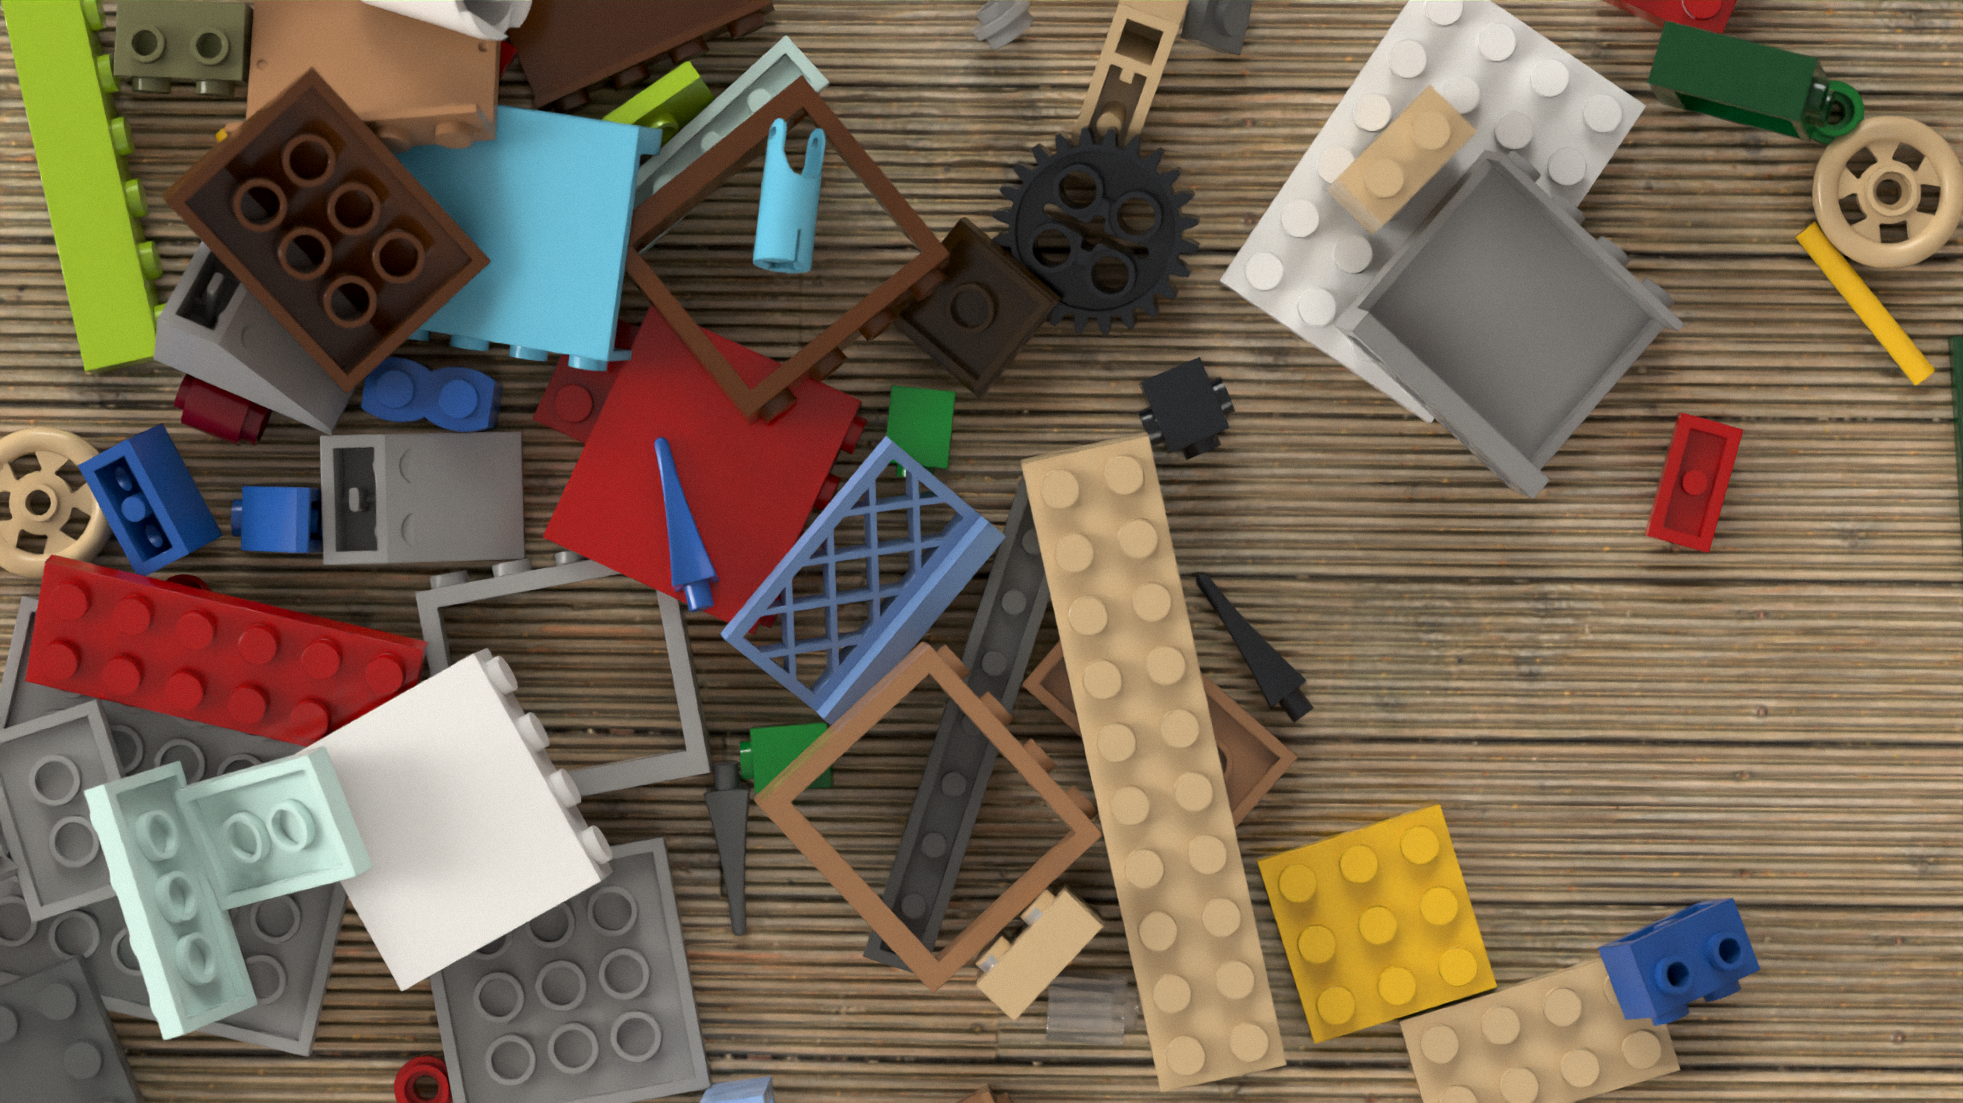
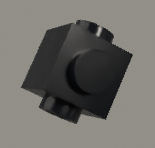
M1200 357L1139 383L1148 407L1138 411L1145 432L1149 435L1152 447L1164 443L1168 454L1182 449L1185 459L1188 460L1221 446L1217 433L1230 428L1225 416L1235 412V409L1221 377L1210 381Z

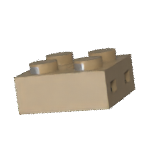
M1064 880L1055 890L1048 886L1021 911L1022 915L1020 917L1025 922L1011 937L1001 930L976 957L978 959L976 965L980 968L977 972L976 986L1013 1021L1024 1012L1103 927L1101 915Z

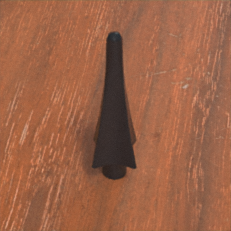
M1198 574L1195 579L1197 586L1231 635L1270 709L1279 703L1293 723L1314 709L1300 690V687L1307 683V680L1278 654L1243 618L1207 574Z

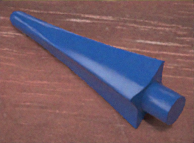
M659 437L655 440L654 448L665 501L672 587H675V592L685 591L689 612L703 611L715 606L709 583L719 582L720 580L688 506L669 442L666 438Z

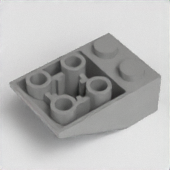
M201 241L158 318L154 360L332 435L358 385L346 394L211 249Z
M522 432L320 436L323 565L526 559Z

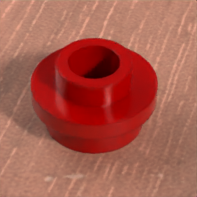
M422 1055L405 1063L397 1073L394 1082V1094L397 1103H453L446 1061L436 1056ZM427 1075L436 1080L438 1084L436 1096L425 1098L417 1092L416 1081L420 1076Z

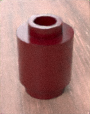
M187 373L181 382L174 402V407L183 411L181 424L240 446L243 441L257 446L266 430L273 411Z

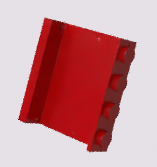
M650 305L630 348L632 350L631 360L624 361L542 537L687 604L685 591L675 592V587H672L665 501L654 448L655 440L659 437H664L669 442L688 506L720 580L719 582L709 583L715 606L703 610V612L729 623L805 533V527L814 508L823 511L831 502L841 480L840 477L831 474V471L841 450L851 455L853 454L868 420L858 416L862 407L861 400L822 382L817 383L815 379L809 377L792 391L797 401L787 411L781 412L769 423L761 416L753 424L749 425L657 311ZM697 325L750 390L783 365ZM780 594L776 597L774 601L781 600ZM779 614L761 616L748 633L755 636L760 624L771 629Z

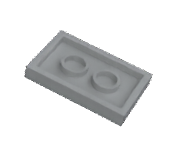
M101 699L0 730V824L12 861L19 867L16 874L32 923L117 896L111 885L110 871L98 833L91 823L90 809L84 793L85 790L126 777Z

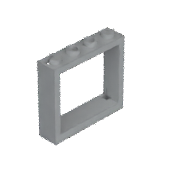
M569 550L555 553L557 566L532 570L530 558L492 565L494 578L469 582L467 570L429 577L431 589L415 592L423 638L424 641L428 642L426 654L430 676L433 677L452 666L441 607L621 573ZM658 590L656 591L686 749L568 770L567 773L573 779L581 797L713 771V759L684 604L682 601Z

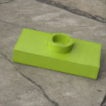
M688 61L672 70L601 120L663 129L660 146L662 147L678 134L680 128L691 122L711 104L715 97L694 66Z

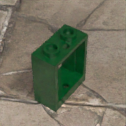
M1666 20L1647 82L1663 105L1808 142L1811 141L1815 126L1826 127L1835 97V90L1829 89L1830 80L1827 79L1818 58Z

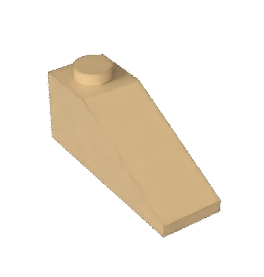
M1189 0L1119 1L1070 139L1073 145L1079 144L1081 129L1087 125H1090L1096 142H1103L1104 136L1111 126L1117 127L1118 145L1124 147L1127 146L1137 133L1141 134ZM1080 171L1069 173V175L1096 184L1087 173Z

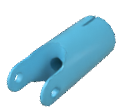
M777 118L773 122L768 135L753 264L759 268L770 269V271L804 273L810 271L812 267L825 133L820 128H816L811 133L807 144L805 166L801 175H798L789 167L784 152L786 122L784 119Z

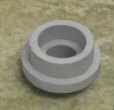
M990 0L976 12V16L981 22L973 29V34L979 41L986 39L993 50L1006 45L1022 34L1034 22L1033 17L1027 10L1030 2L1028 0Z

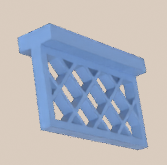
M885 436L723 629L720 635L832 725L908 655L1006 536ZM894 459L906 469V495L876 499L875 479L890 461ZM919 481L931 491L919 493ZM863 495V501L857 502ZM946 502L957 512L940 533L921 536L920 506ZM907 508L908 538L878 542L877 512ZM864 514L865 544L834 549V528L844 517ZM822 544V551H816ZM927 548L925 552L921 555V549ZM909 551V571L899 582L879 585L878 555ZM866 557L867 587L836 591L835 562ZM823 564L824 593L793 598L792 578L804 566ZM780 594L781 600L774 601L776 597ZM880 598H885L880 604ZM867 600L868 619L858 631L838 634L837 605ZM824 607L826 636L795 641L793 611ZM781 613L783 643L756 647L744 637L761 616ZM839 647H844L839 653ZM826 650L827 668L816 682L808 688L796 678L795 654ZM783 656L784 668L772 658Z

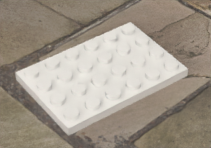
M1409 0L1218 282L1417 417L1431 424L1434 417L1333 324L1484 150L1506 155L1511 151L1518 153L1538 170L1541 177L1535 183L1551 198L1555 194H1560L1578 207L1646 105L1491 0ZM1431 85L1477 132L1383 227L1370 235L1325 190Z

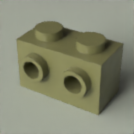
M117 0L114 75L125 81H132V92L171 94V83L196 84L197 95L234 97L235 86H248L254 9L246 3Z

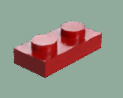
M618 319L614 347L630 350L640 328ZM562 354L532 420L586 444L625 360L608 361L607 371H593L568 366L570 355Z
M1682 412L1678 413L1644 536L1704 553L1710 552L1743 429Z

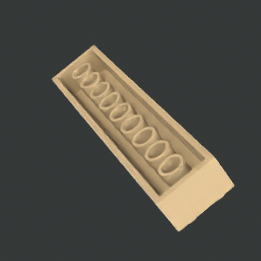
M1147 432L1021 459L1160 1091L1166 1092L1287 1065L1149 435Z

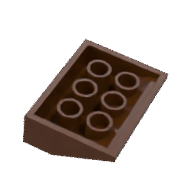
M310 67L208 151L161 194L165 202L346 394L491 262L313 67Z

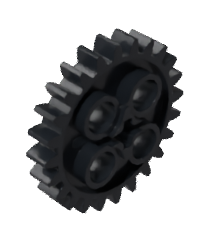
M1090 125L1084 126L1081 129L1079 144L1073 145L1068 135L1061 131L1055 135L1057 149L1055 154H1052L1040 143L1032 148L1034 158L1038 164L1036 168L1022 161H1018L1014 165L1013 169L1023 181V184L1020 186L1004 183L999 191L1011 200L1013 205L1012 207L997 208L993 212L992 217L1000 222L1009 224V230L995 235L992 240L999 246L1010 247L1012 253L1010 255L1062 298L1061 302L1051 313V325L1056 326L1065 314L1069 313L1074 315L1076 333L1081 334L1088 324L1089 318H1097L1102 334L1106 335L1111 330L1113 316L1119 315L1126 327L1132 329L1137 324L1135 308L1140 306L1147 314L1155 317L1160 309L1154 295L1159 293L1164 297L1174 300L1179 293L1175 284L1169 279V276L1189 277L1192 272V268L1180 259L1179 255L1180 253L1197 252L1199 249V242L1183 236L1184 230L1193 228L1200 223V216L1182 213L1181 209L1183 205L1187 204L1195 196L1193 190L1175 192L1172 184L1178 179L1183 170L1181 167H1176L1163 173L1158 168L1165 152L1161 147L1153 151L1148 157L1141 155L1142 135L1138 133L1124 147L1118 145L1117 127L1114 126L1108 129L1103 142H1096ZM1080 171L1091 176L1096 183L1097 189L1094 201L1087 204H1079L1069 199L1064 190L1066 175L1070 172ZM1133 198L1144 199L1150 203L1155 212L1154 226L1141 231L1129 227L1122 217L1123 203ZM1047 203L1054 204L1067 214L1086 223H1090L1096 215L1102 216L1106 219L1104 230L1107 233L1126 241L1139 243L1147 247L1149 253L1146 257L1138 256L1127 247L1107 237H1103L1097 245L1091 244L1086 240L1089 233L1087 228L1069 220L1055 218L1044 211V206ZM1045 230H1057L1063 233L1070 242L1071 250L1069 257L1064 261L1058 262L1045 258L1038 246L1040 233ZM1112 256L1123 261L1129 272L1128 283L1119 288L1107 287L1101 283L1096 274L1098 260L1103 257Z

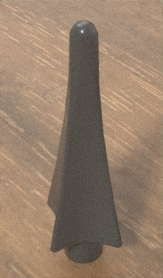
M721 761L713 763L714 786H706L707 792L704 793L723 868L732 931L734 935L741 936L747 930L745 861L751 783L740 784L738 761Z

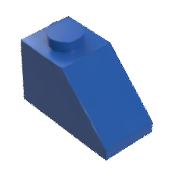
M243 486L242 499L233 500L231 511L233 537H241V550L289 553L323 552L321 488Z

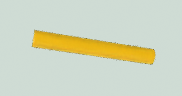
M1814 221L1795 236L1797 241L1911 382L1916 386L1928 378L1935 371L1933 366L1840 251L1829 241L1819 225Z

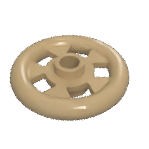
M1877 116L1858 122L1856 127L1849 133L1833 139L1820 157L1812 185L1815 215L1829 241L1852 260L1882 269L1914 265L1932 256L1944 246L1959 224L1963 213L1962 167L1955 152L1946 140L1932 128L1921 122L1901 116ZM1900 142L1914 147L1924 155L1915 172L1906 164L1892 159ZM1865 147L1876 159V163L1869 166L1857 179L1845 165L1855 153ZM1882 181H1889L1897 188V199L1891 205L1882 203L1877 197V187ZM1922 184L1940 188L1939 204L1935 215L1921 213L1916 210L1921 199ZM1853 193L1856 194L1858 206L1866 218L1850 226L1842 214L1838 200ZM1903 220L1906 222L1907 240L1897 243H1881L1880 224H1895Z
M32 427L13 432L0 439V492L11 493L9 508L13 517L11 520L0 521V567L22 577L42 579L45 561L52 554L90 563L107 544L113 530L87 482L73 493L69 484L57 475V472L69 461L78 467L81 463L100 454L83 438L58 428ZM36 453L41 465V471L29 473L18 480L11 463L24 455ZM38 491L46 492L51 500L49 510L43 515L34 513L30 506L31 497ZM74 508H78L91 516L87 528L78 540L62 531V528L71 519ZM22 530L32 534L47 535L44 554L31 553L18 548Z

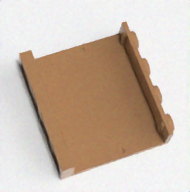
M254 0L246 120L310 67H313L392 154L407 152L411 146L438 144L445 148L462 149L471 146L472 142L496 140L501 40H483L365 4L360 0ZM244 122L226 123L225 132L229 135Z

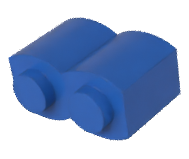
M387 357L365 377L361 408L375 417L400 423L431 421L442 428L467 433L487 432L497 428L504 384L489 374L469 368L446 367L435 370L416 361Z

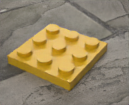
M1440 804L1429 805L1256 860L1314 1044L1497 987Z

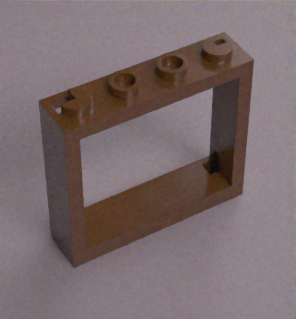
M801 75L633 210L624 273L748 424L751 425L761 416L769 423L778 414L787 411L797 401L792 391L809 377L813 376L817 383L834 373L848 359L842 351L861 335L867 342H870L887 330L898 319L892 310L909 296L913 295L917 301H921L930 295L933 289L948 277L943 272V269L950 263V253L803 75ZM808 117L816 128L824 131L825 139L920 254L750 390L638 252L767 149L770 128L777 118L785 120L786 133H788Z

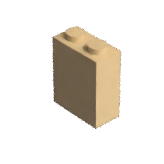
M1429 85L1325 191L1372 235L1383 227L1477 130Z

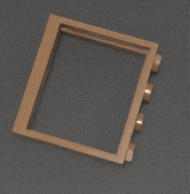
M922 641L763 788L753 800L934 994L1089 849L1103 833L1091 821L1099 813L1098 810L1081 791L1072 785L1064 792L1049 776V773L1056 767L1051 758L1031 738L1021 745L1005 728L1014 720L1008 711L988 691L981 698H978L962 681L970 673V670L945 644L936 652L930 645ZM927 675L931 676L1071 829L936 957L930 953L791 803Z

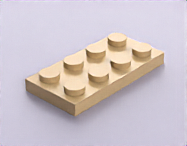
M1602 958L1397 1019L1422 1103H1573L1680 1070L1667 1024L1654 1026L1651 1018L1625 1020Z

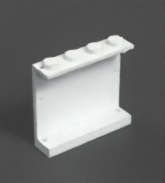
M488 648L473 653L298 752L302 753L323 746L326 747L373 866L356 877L341 880L340 883L401 991L597 884L613 873L608 863L613 858L606 838L597 826H587L576 806L581 802L577 786L566 770L562 768L557 771L544 749L550 745L544 727L532 712L524 713L513 694V691L518 689V685L512 670L501 656L493 658Z

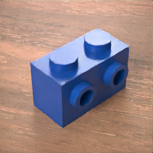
M163 423L128 438L78 465L136 574L147 576L223 536Z
M1733 898L1700 901L1598 948L1625 1020L1651 1018L1654 1026L1667 1024L1688 1015L1690 1011L1687 1003L1702 996L1705 1002H1711L1741 990L1739 979L1761 970Z

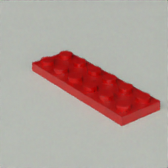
M52 554L45 561L25 681L308 747L420 684L428 642Z

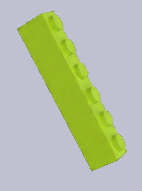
M1 0L85 372L102 373L155 361L154 350L157 322L167 304H160L155 279L163 277L162 263L155 242H146L140 217L148 216L149 214L148 202L141 180L139 178L132 180L126 155L135 152L134 140L127 118L125 116L117 117L112 93L120 91V78L114 75V58L112 54L103 55L98 30L106 29V17L102 1Z

